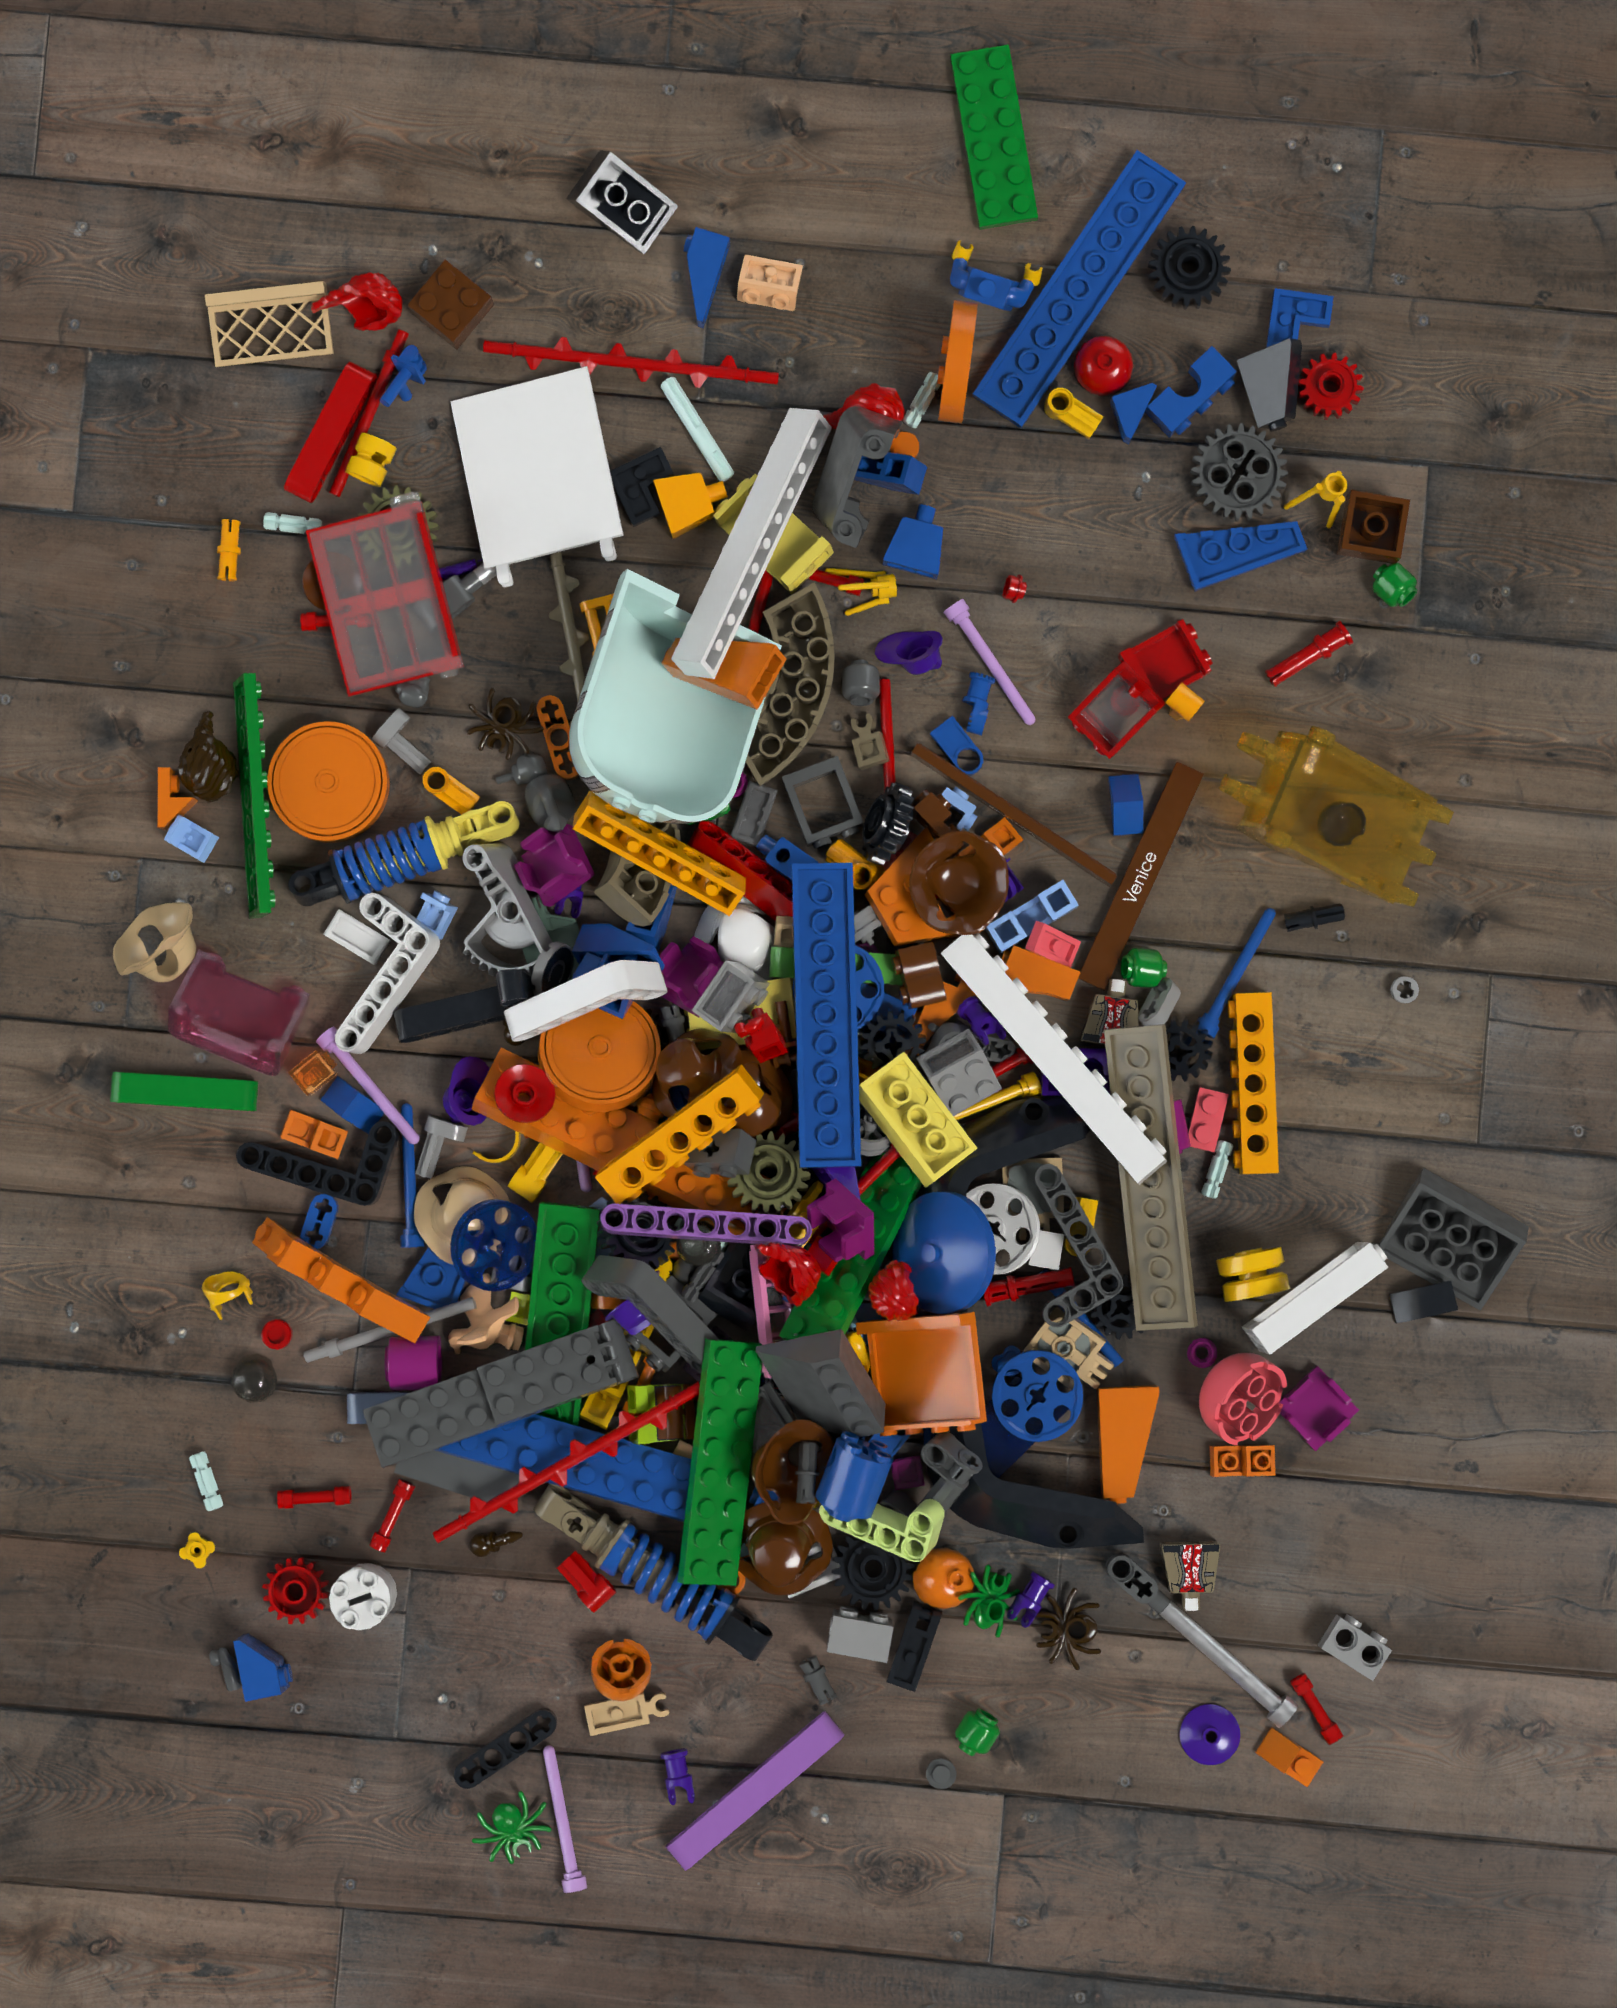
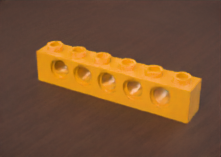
M592 791L588 792L574 814L573 830L728 916L732 914L745 894L746 878L638 817L611 806Z
M1272 992L1236 993L1232 995L1233 1000L1228 1001V1018H1233L1234 1030H1229V1047L1235 1050V1060L1230 1061L1231 1078H1236V1090L1231 1091L1232 1108H1237V1120L1232 1122L1233 1138H1238V1150H1235L1233 1153L1234 1168H1239V1174L1279 1173ZM1248 1015L1255 1017L1258 1022V1027L1254 1032H1248L1243 1027V1019ZM1248 1045L1256 1047L1259 1051V1057L1255 1062H1249L1244 1057V1050ZM1249 1075L1256 1076L1260 1081V1087L1256 1092H1250L1245 1087V1080ZM1251 1105H1255L1261 1110V1118L1257 1122L1249 1121L1246 1116V1111ZM1252 1135H1256L1262 1140V1148L1256 1153L1250 1151L1247 1146V1141Z
M741 1064L600 1168L595 1178L616 1204H621L625 1200L628 1203L632 1202L643 1193L641 1188L646 1184L650 1183L653 1186L666 1176L665 1170L672 1165L676 1169L690 1158L688 1154L695 1148L699 1151L706 1148L712 1143V1136L719 1131L723 1134L737 1124L735 1119L744 1113L746 1116H749L761 1106L759 1101L764 1092ZM721 1098H732L736 1103V1107L727 1108L723 1105ZM707 1115L712 1120V1124L708 1126L701 1124L698 1116ZM674 1133H684L688 1137V1142L681 1143L677 1141ZM651 1150L661 1151L665 1159L657 1160L653 1158ZM627 1168H637L641 1173V1177L631 1176Z

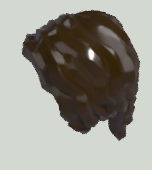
M211 711L203 712L201 720L194 730L193 738L184 747L178 766L182 784L194 796L206 800L208 803L218 801L222 796L231 793L233 781L239 774V771L236 769L237 759L233 752L228 751L223 742L213 736L212 717L214 715Z

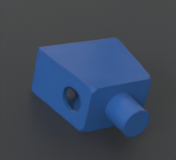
M919 504L915 519L902 517L884 555V566L937 580L940 567L943 527L932 524L936 511L935 508Z
M766 834L756 847L758 851L766 856L764 860L766 864L791 883L792 864L819 863L784 837H781L777 842ZM786 857H790L786 862H783Z

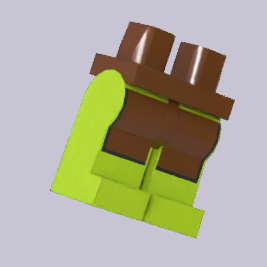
M693 1384L627 1385L628 1412L644 1413L667 1400L668 1396H674ZM699 1395L679 1406L678 1410L674 1409L667 1413V1428L661 1430L649 1423L630 1434V1442L641 1445L654 1442L694 1439L696 1423L694 1405L698 1404Z

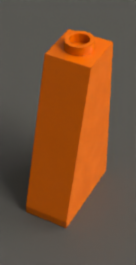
M675 638L671 647L667 649L661 663L675 678L758 710L787 658L772 643L732 641L715 679L688 676L671 659L681 639Z
M1157 1385L1097 1388L1101 1496L1103 1499L1109 1498L1110 1501L1121 1504L1127 1503V1498H1132L1135 1495L1160 1393L1159 1386Z

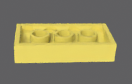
M902 1052L859 1085V1101L925 1188L977 1149L976 1145L905 1052Z

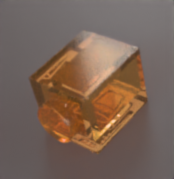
M315 1050L290 1070L288 1074L306 1096L311 1097L338 1075L334 1069L338 1064L327 1051L322 1054L319 1050Z

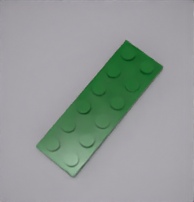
M1009 45L951 54L950 59L979 230L1037 221L1038 213Z

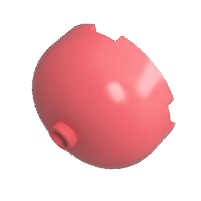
M1237 1353L1224 1358L1211 1369L1200 1390L1199 1409L1204 1423L1213 1433L1232 1445H1238V1442L1248 1438L1252 1441L1256 1440L1271 1427L1283 1408V1404L1279 1402L1283 1388L1287 1387L1285 1374L1272 1362L1254 1353ZM1247 1401L1256 1406L1253 1411L1246 1407Z

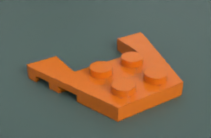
M928 828L924 829L864 894L894 946L931 941L932 939L943 937L952 938L960 935L943 933L927 925L918 914L911 898L909 880L914 861L920 851L934 841ZM939 906L937 918L941 921H952L955 919V914L946 918Z

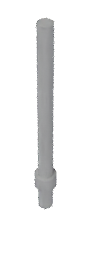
M471 1297L424 1312L430 1316L427 1324L476 1309V1302ZM381 1326L341 1340L334 1338L325 1341V1345L304 1351V1358L307 1363L327 1356L334 1358L342 1355L343 1351L395 1335V1333Z

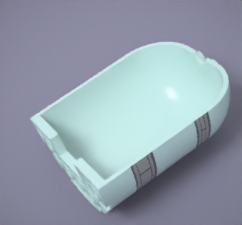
M626 569L619 577L569 731L570 755L578 775L586 786L603 801L621 811L637 816L639 819L649 823L688 824L703 821L722 811L733 798L765 698L758 710L673 677L661 662L675 638L682 637L692 614L676 607L679 594ZM739 625L732 640L772 643L779 650L782 645L742 625Z

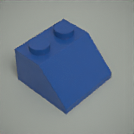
M249 1633L243 1634L233 1641L245 1702L281 1695L290 1687L289 1682L293 1681L290 1664H285L282 1655Z

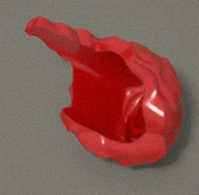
M369 272L353 276L349 282L343 284L338 289L330 291L328 295L321 297L317 302H313L311 310L312 313H317L319 310L341 304L355 318L354 328L356 330L377 331L399 320L402 314L403 301L399 290L391 283V280L383 274Z
M872 383L868 387L857 389L854 394L845 399L843 407L823 417L832 427L831 430H836L840 417L849 407H862L899 421L903 420L905 409L895 388L881 387L877 383Z
M772 1242L767 1245L760 1244L758 1249L763 1255L768 1256L762 1264L758 1265L760 1275L764 1279L770 1280L775 1290L782 1293L790 1304H794L796 1307L801 1306L803 1300H807L814 1290L817 1289V1284L821 1277L818 1261L801 1246Z
M891 1261L886 1268L880 1270L873 1277V1281L870 1282L868 1287L871 1307L876 1310L878 1315L886 1317L888 1321L893 1319L905 1321L917 1314L916 1309L919 1299L914 1292V1284L909 1279L912 1269L906 1262Z

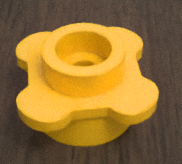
M193 1532L189 1534L188 1542L185 1547L180 1549L179 1555L182 1559H188L193 1562L196 1568H203L210 1553L215 1551V1544L200 1537L199 1533ZM196 1547L200 1549L199 1553L194 1551Z

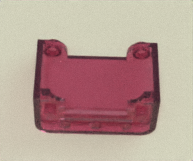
M198 950L169 1006L168 1030L175 1038L263 1074L276 1076L285 1062L309 1003L310 994L295 985L283 987L281 992L277 993L227 973L223 959L213 952L206 953Z

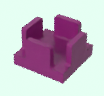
M566 824L564 829L559 832L539 828L520 842L522 849L528 851L522 855L524 863L519 861L514 867L523 887L526 890L537 892L544 906H553L595 875L577 834L570 824Z
M693 936L682 951L676 943L670 942L659 955L665 965L661 972L668 991L661 997L699 1018L700 1016L695 1014L692 1009L724 962L720 959L713 946ZM729 970L703 1007H708L732 975Z
M836 1178L826 1183V1194L807 1206V1220L811 1224L812 1229L827 1221V1226L834 1231L818 1241L819 1247L835 1262H839L842 1259L849 1260L857 1254L864 1260L874 1255V1212Z
M1317 1365L1285 1394L1279 1402L1283 1404L1280 1415L1314 1451H1317L1326 1441L1331 1442L1351 1423L1350 1419L1359 1409L1351 1402L1352 1399Z

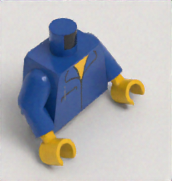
M959 240L952 254L954 261L950 283L954 288L959 289L958 294L965 298L1002 310L1012 311L1013 307H1023L1034 286L1040 284L1042 267L1037 271L1030 270L1031 263H1027L1023 280L1017 282L968 266V261L974 249L973 245L970 244L969 248L965 249L960 245L961 241Z

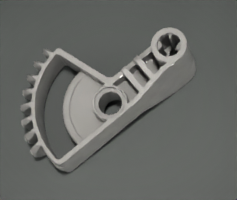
M505 843L470 845L464 850L462 860L467 869L475 871L479 884L483 887L485 895L491 903V909L464 939L466 947L463 954H472L470 962L473 964L479 963V969L482 971L488 970V975L495 976L496 973L504 970L521 969L531 977L537 960L524 966L508 964L493 956L481 943L482 939L488 934L496 943L507 948L521 949L535 943L540 953L543 950L548 951L550 949L548 945L552 943V940L514 867L518 861L512 849ZM514 903L518 908L517 916L512 911Z

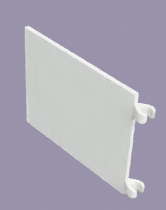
M587 366L450 401L484 569L496 568L497 579L502 587H509L514 583L509 564L600 542L601 553L606 561L609 562L617 559L612 538L624 536Z

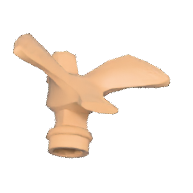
M488 1273L477 1278L460 1296V1300L473 1297L476 1302V1309L464 1312L470 1321V1327L453 1329L449 1333V1343L456 1354H460L461 1346L463 1345L480 1350L487 1349L494 1343L502 1344L507 1350L513 1349L518 1351L520 1348L524 1327L517 1326L516 1323L504 1324L506 1319L518 1312V1298L514 1297L502 1307L493 1309L491 1306V1277Z

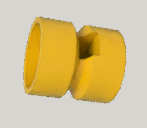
M361 433L355 446L358 453L355 456H351L345 472L362 482L381 487L387 474L384 467L387 464H391L397 448L376 436Z

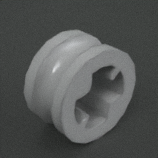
M1402 976L1393 981L1390 991L1396 1001L1410 1003L1418 996L1419 987L1417 982L1411 977ZM1403 981L1409 982L1408 988L1412 990V994L1410 996L1405 995V999L1400 997L1401 992L1397 990L1399 983L1404 985Z

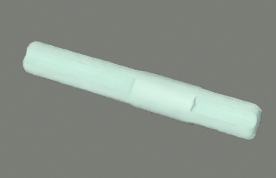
M675 377L664 380L661 384V389L719 481L725 482L734 475L733 469Z

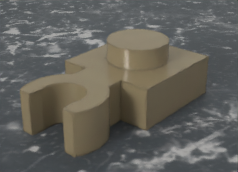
M869 713L866 714L867 724L865 727H859L858 720L855 718L851 719L852 729L860 737L852 740L858 767L861 770L890 761L883 734L880 731L873 733L876 721Z

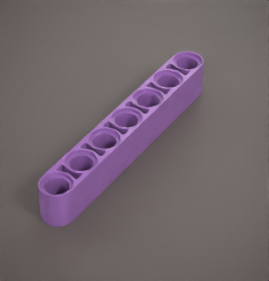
M610 1204L603 1209L600 1217L602 1228L608 1233L618 1235L765 1245L772 1242L802 1246L808 1241L812 1233L811 1224L807 1219L800 1216ZM609 1212H619L623 1217V1222L616 1227L608 1225L605 1217ZM642 1213L649 1214L653 1218V1225L648 1229L640 1228L636 1223L638 1215ZM674 1215L681 1217L684 1221V1227L679 1231L669 1229L667 1226V1219ZM701 1218H710L714 1223V1230L710 1233L701 1232L697 1226V1222ZM740 1220L745 1226V1231L741 1235H733L728 1230V1223L730 1221ZM762 1222L772 1223L775 1227V1234L771 1237L762 1236L758 1229L759 1225ZM793 1224L802 1225L806 1232L805 1237L798 1240L791 1237L789 1233L790 1226Z
M826 1711L822 1712L666 1845L667 1850L685 1871L688 1870L837 1744L845 1734Z

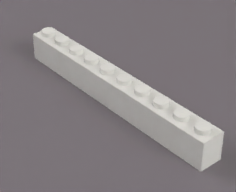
M789 408L671 658L685 675L715 679L832 429L819 410Z
M976 933L974 936L972 934L961 935L943 950L941 955L1139 1185L1167 1162L1163 1157L1167 1152L1156 1138L1150 1141L1143 1132L1147 1129L1146 1126L1136 1115L1130 1118L1123 1109L1127 1104L1116 1092L1112 1095L1107 1092L1103 1087L1107 1081L1096 1068L1092 1072L1089 1071L1083 1064L1088 1059L1077 1046L1070 1049L1064 1042L1068 1036L1059 1025L1055 1023L1051 1027L1044 1018L1048 1014L1047 1011L1037 1000L1031 1003L1027 999L1025 994L1028 992V989L1017 977L1013 981L1008 977L1005 971L1009 967L998 955L992 958L985 950L990 946L979 933Z

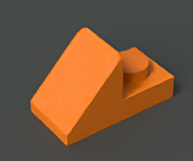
M158 767L157 827L162 830H169L170 825L178 815L184 816L198 802L194 797H175V793H179L180 779L179 775H175V771L170 767Z
M1273 1727L1270 1728L1255 1751L1256 1754L1282 1773L1288 1774L1306 1787L1309 1786L1323 1764V1760Z

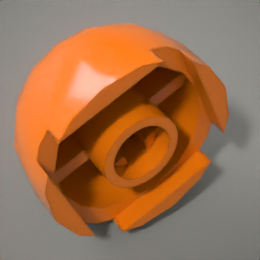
M949 1548L932 1549L920 1561L917 1570H914V1589L919 1599L932 1607L939 1609L957 1607L968 1599L960 1601L958 1597L973 1591L974 1583L970 1573L974 1572V1568L969 1559L959 1551Z
M624 1639L623 1642L615 1643L614 1640L605 1642L597 1648L592 1656L591 1676L595 1688L603 1696L613 1701L624 1702L634 1699L644 1692L650 1681L652 1665L649 1653L641 1644L630 1639Z

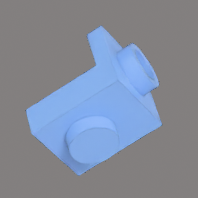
M946 787L942 796L950 803V808L963 815L956 828L959 831H962V829L969 831L978 817L973 814L976 806L967 801L969 795L959 788L954 787L951 790Z
M182 815L176 817L164 838L168 843L205 863L219 839L218 836Z
M435 890L433 894L423 892L420 898L425 900L416 919L442 940L458 907L450 904L451 898Z

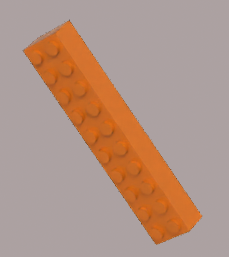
M502 1047L489 1069L472 1106V1110L597 1171L660 1125L625 1107L610 1112L581 1110L567 1104L557 1095H555V1101L550 1112L539 1121L533 1123L512 1121L502 1114L495 1102L494 1090L498 1078L504 1071L516 1065L527 1064L540 1067ZM525 1093L518 1095L521 1101L529 1100V1096ZM674 1133L677 1141L681 1143L687 1142V1137ZM651 1150L653 1158L657 1160L665 1159L661 1151ZM685 1164L676 1169L672 1165L664 1171L666 1176L657 1184L652 1186L648 1183L641 1188L642 1191H647L649 1196H658L659 1201L673 1208L752 1213V1203L742 1208L741 1200L743 1196L738 1198L732 1197V1192L737 1187H728L727 1181L731 1178L721 1176L720 1174H711L708 1178L694 1175L692 1173L693 1170ZM627 1168L631 1176L641 1177V1173L637 1168ZM760 1173L764 1179H771ZM710 1218L700 1219V1221L714 1227V1223ZM736 1219L728 1223V1230L733 1235H741L745 1231V1226L743 1222Z

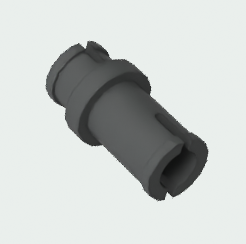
M675 1004L660 1008L663 1015L661 1024L666 1028L669 1044L685 1033L683 1027L684 1015L680 1014L679 1006Z
M814 1655L807 1658V1662L803 1660L799 1666L804 1672L803 1678L805 1682L810 1683L819 1704L823 1705L829 1702V1698L833 1700L837 1695L825 1675L826 1669L824 1665H820L817 1656Z

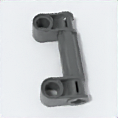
M949 1432L936 1434L921 1450V1456L925 1464L941 1476L921 1502L926 1499L936 1500L942 1505L945 1514L960 1494L968 1487L969 1479L973 1474L979 1473L983 1467L980 1458L968 1450ZM900 1490L890 1492L879 1503L908 1517L919 1506L906 1493Z

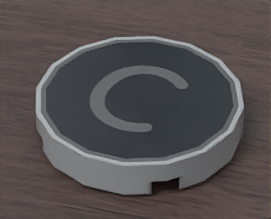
M559 941L552 942L548 945L550 949L548 951L543 950L538 956L531 976L532 985L535 986V990H532L535 996L568 982L573 967L574 955L572 948L567 944Z

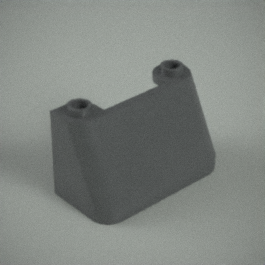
M858 406L849 407L840 417L812 502L813 514L836 540L854 548H857L865 535L870 519L863 517L860 512V500L849 497L861 457L880 459L887 455L893 439L898 437L903 423L902 421Z

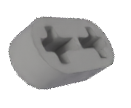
M1170 978L1162 979L1156 987L1151 989L1138 1014V1020L1144 1026L1165 1024L1174 1009L1181 991Z

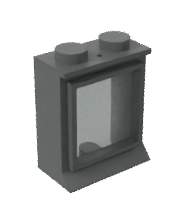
M773 1379L759 1387L750 1466H752L754 1456L759 1447L767 1443L783 1426L795 1421L790 1413L792 1409L786 1400L781 1399L773 1387L776 1384Z

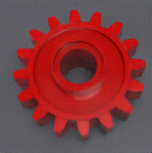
M1323 353L1319 356V363L1311 359L1308 363L1310 369H1302L1300 374L1305 379H1299L1298 386L1303 388V390L1299 392L1298 398H1305L1306 403L1303 407L1305 409L1311 407L1313 409V416L1321 413L1324 416V420H1328L1329 416L1334 414L1336 419H1339L1342 416V410L1348 414L1353 410L1350 403L1355 405L1359 403L1360 398L1355 394L1362 393L1364 390L1363 386L1357 385L1363 376L1362 374H1354L1357 364L1349 367L1346 364L1348 361L1347 356L1339 361L1337 360V354L1333 353L1331 358L1327 360ZM1323 382H1334L1337 386V391L1333 393L1326 391L1323 387Z
M290 1557L286 1559V1567L279 1562L275 1565L277 1573L271 1571L267 1573L266 1576L271 1581L262 1586V1588L268 1590V1595L263 1597V1601H270L271 1606L268 1608V1611H277V1620L287 1617L288 1624H293L295 1619L298 1618L300 1623L304 1624L307 1620V1614L314 1619L318 1616L315 1608L323 1610L326 1607L321 1599L330 1596V1593L323 1591V1587L330 1583L329 1580H321L320 1576L325 1572L323 1569L317 1572L314 1570L315 1561H312L307 1566L304 1565V1557H300L297 1564H294L293 1559ZM291 1583H297L302 1587L303 1596L301 1598H294L290 1595L289 1586Z

